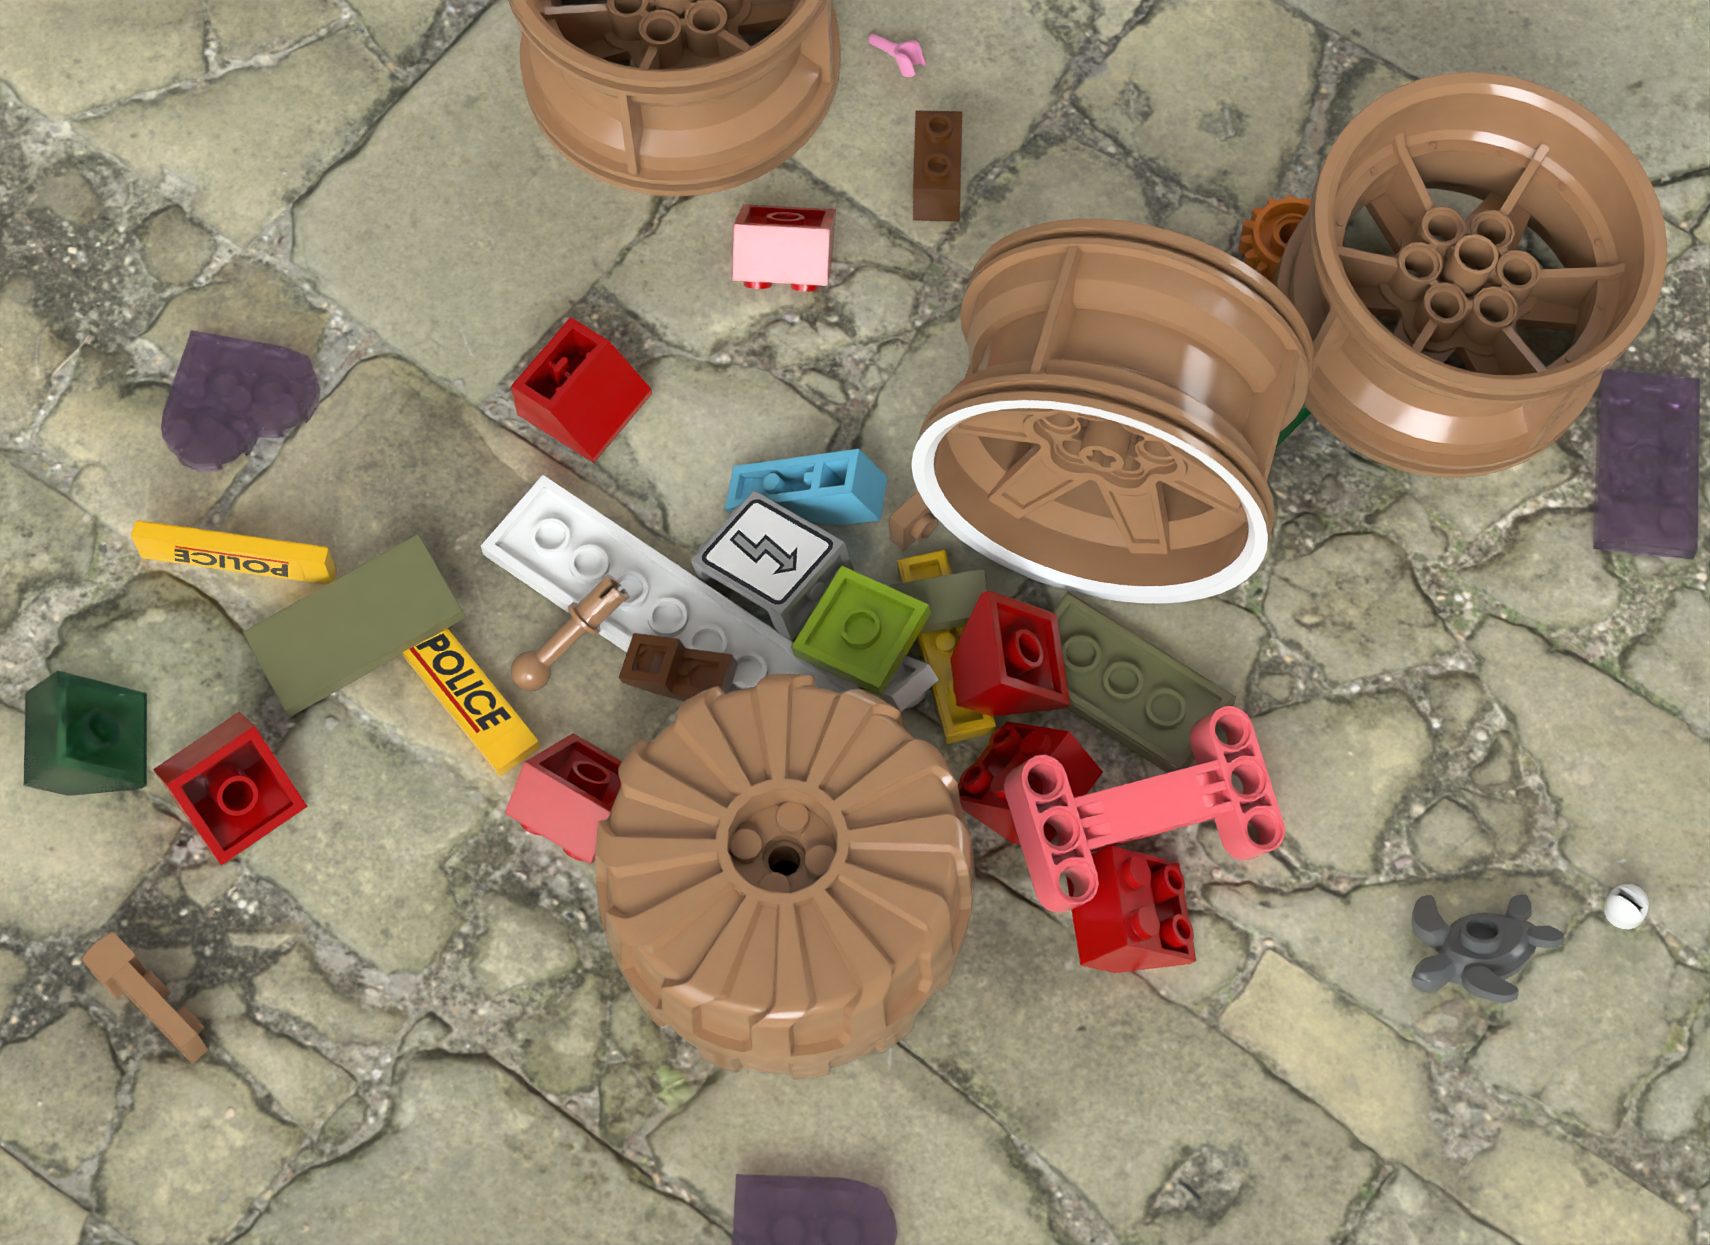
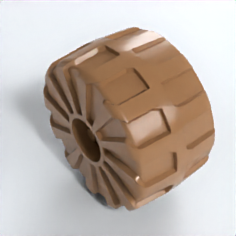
M790 673L770 674L762 678L755 687L727 694L720 686L707 689L684 701L678 708L676 720L651 742L639 738L619 766L621 788L608 819L598 822L595 848L596 886L600 917L611 953L635 998L657 1026L668 1025L680 1037L698 1049L702 1060L735 1073L745 1068L759 1072L790 1074L793 1080L830 1075V1068L854 1061L874 1050L883 1053L912 1031L915 1017L937 989H943L947 986L961 952L973 905L975 873L971 838L960 804L958 784L940 751L926 741L916 740L903 728L901 712L872 693L860 689H850L840 693L816 687L812 675ZM782 860H790L799 866L798 870L789 876L771 871L772 867Z

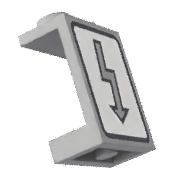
M753 491L742 505H738L733 509L724 525L711 539L705 541L699 547L695 557L691 560L699 580L713 589L721 582L768 610L775 630L790 641L803 629L841 565L854 571L844 541L756 491Z

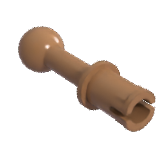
M606 574L602 581L579 603L572 602L568 606L572 617L537 652L527 651L514 659L511 665V677L519 688L525 691H536L543 688L550 679V666L586 631L592 635H597L601 631L600 624L623 602L630 598L625 589H622L620 592L617 590L621 586L619 581L613 576Z

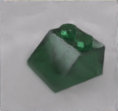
M59 670L26 691L23 786L67 796L137 790L147 786V693Z

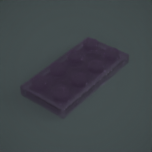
M1606 369L1603 372L1598 384L1593 549L1694 559L1698 551L1700 378Z

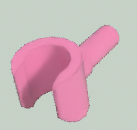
M875 33L869 36V44L896 58L902 76L912 77L915 75L912 65H927L917 41L911 40L898 44Z

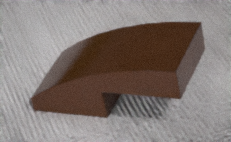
M633 633L619 679L622 683L651 693L686 701L715 686H720L726 694L729 693L738 662L732 654L685 648L680 639Z

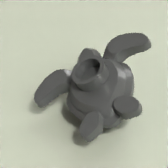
M1520 894L1511 898L1506 915L1497 913L1470 914L1459 918L1450 926L1440 916L1435 898L1432 895L1422 896L1416 900L1413 908L1412 928L1417 937L1436 950L1438 954L1426 957L1416 965L1411 977L1412 986L1421 992L1431 993L1438 991L1450 982L1463 985L1464 989L1470 994L1479 998L1500 1003L1512 1002L1518 998L1519 989L1505 980L1518 973L1527 965L1537 947L1556 948L1560 946L1564 941V934L1549 925L1535 926L1527 921L1532 914V907L1526 895Z

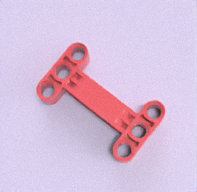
M1224 706L1198 720L1190 732V743L1197 763L1196 766L1077 798L1073 797L1062 764L1053 757L1037 755L1012 769L1006 776L1004 784L1005 795L1040 904L1049 911L1062 913L1076 908L1094 897L1097 893L1099 882L1091 852L1102 850L1110 845L1117 846L1211 819L1215 820L1226 852L1235 859L1241 861L1251 860L1278 848L1283 842L1285 835L1284 821L1252 722L1248 715L1237 707ZM1215 725H1219L1224 729L1227 735V744L1218 739ZM1029 772L1040 778L1043 785L1042 795L1035 793L1030 788L1027 778ZM1232 774H1235L1241 780L1243 785L1242 794L1234 789L1231 782ZM1044 823H1048L1056 829L1059 839L1057 846L1051 844L1046 839L1043 831ZM1248 823L1252 824L1258 832V844L1253 842L1248 835ZM1061 873L1067 875L1074 884L1073 897L1066 895L1062 891L1059 883Z

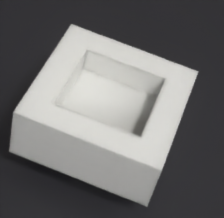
M905 656L883 695L879 696L873 692L871 693L902 712L904 709L918 704L925 697L926 691L938 681V678L929 664Z

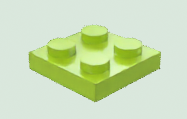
M841 565L791 646L795 657L882 696L930 617L929 604Z

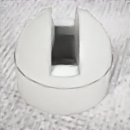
M1621 884L1615 887L1604 902L1606 918L1611 924L1621 929H1633L1639 926L1649 911L1647 894L1641 887L1634 884ZM1619 895H1624L1640 907V911L1630 901Z

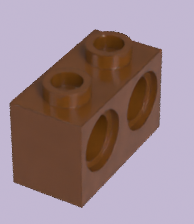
M915 110L913 221L960 222L962 111Z

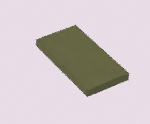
M416 534L243 631V634L284 711L289 717H292L400 656L404 651L462 621L466 616L420 535Z
M1067 591L1052 611V613L1057 615L1070 706L1066 707V709L1167 773L1188 768L1195 759L1190 743V732L1193 725L1198 720L1224 706H1233L1236 696Z

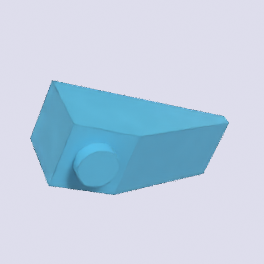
M860 449L733 466L725 509L731 513L735 507L742 505L753 491H756L810 523L839 526L881 520L888 477Z

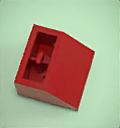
M572 317L564 323L511 385L518 416L592 463L598 460L652 395L650 386L609 340Z
M1006 721L1003 726L991 735L988 746L975 763L969 766L960 776L958 784L960 804L963 811L1011 843L1021 845L1004 789L1006 776L1012 769L1037 755L1053 757L1062 764L1074 798L1087 795L1103 771L1070 731ZM1029 772L1027 778L1030 788L1035 793L1042 795L1043 785L1040 778ZM1044 823V835L1051 843L1057 835V831L1052 825Z
M1113 845L1091 854L1098 874L1099 885L1097 893L1090 901L1071 909L1080 966L1112 973L1188 965L1196 962L1193 943L1194 931L1189 920L1184 892L1185 880L1181 873L1180 864ZM1066 875L1069 896L1073 897L1074 884Z

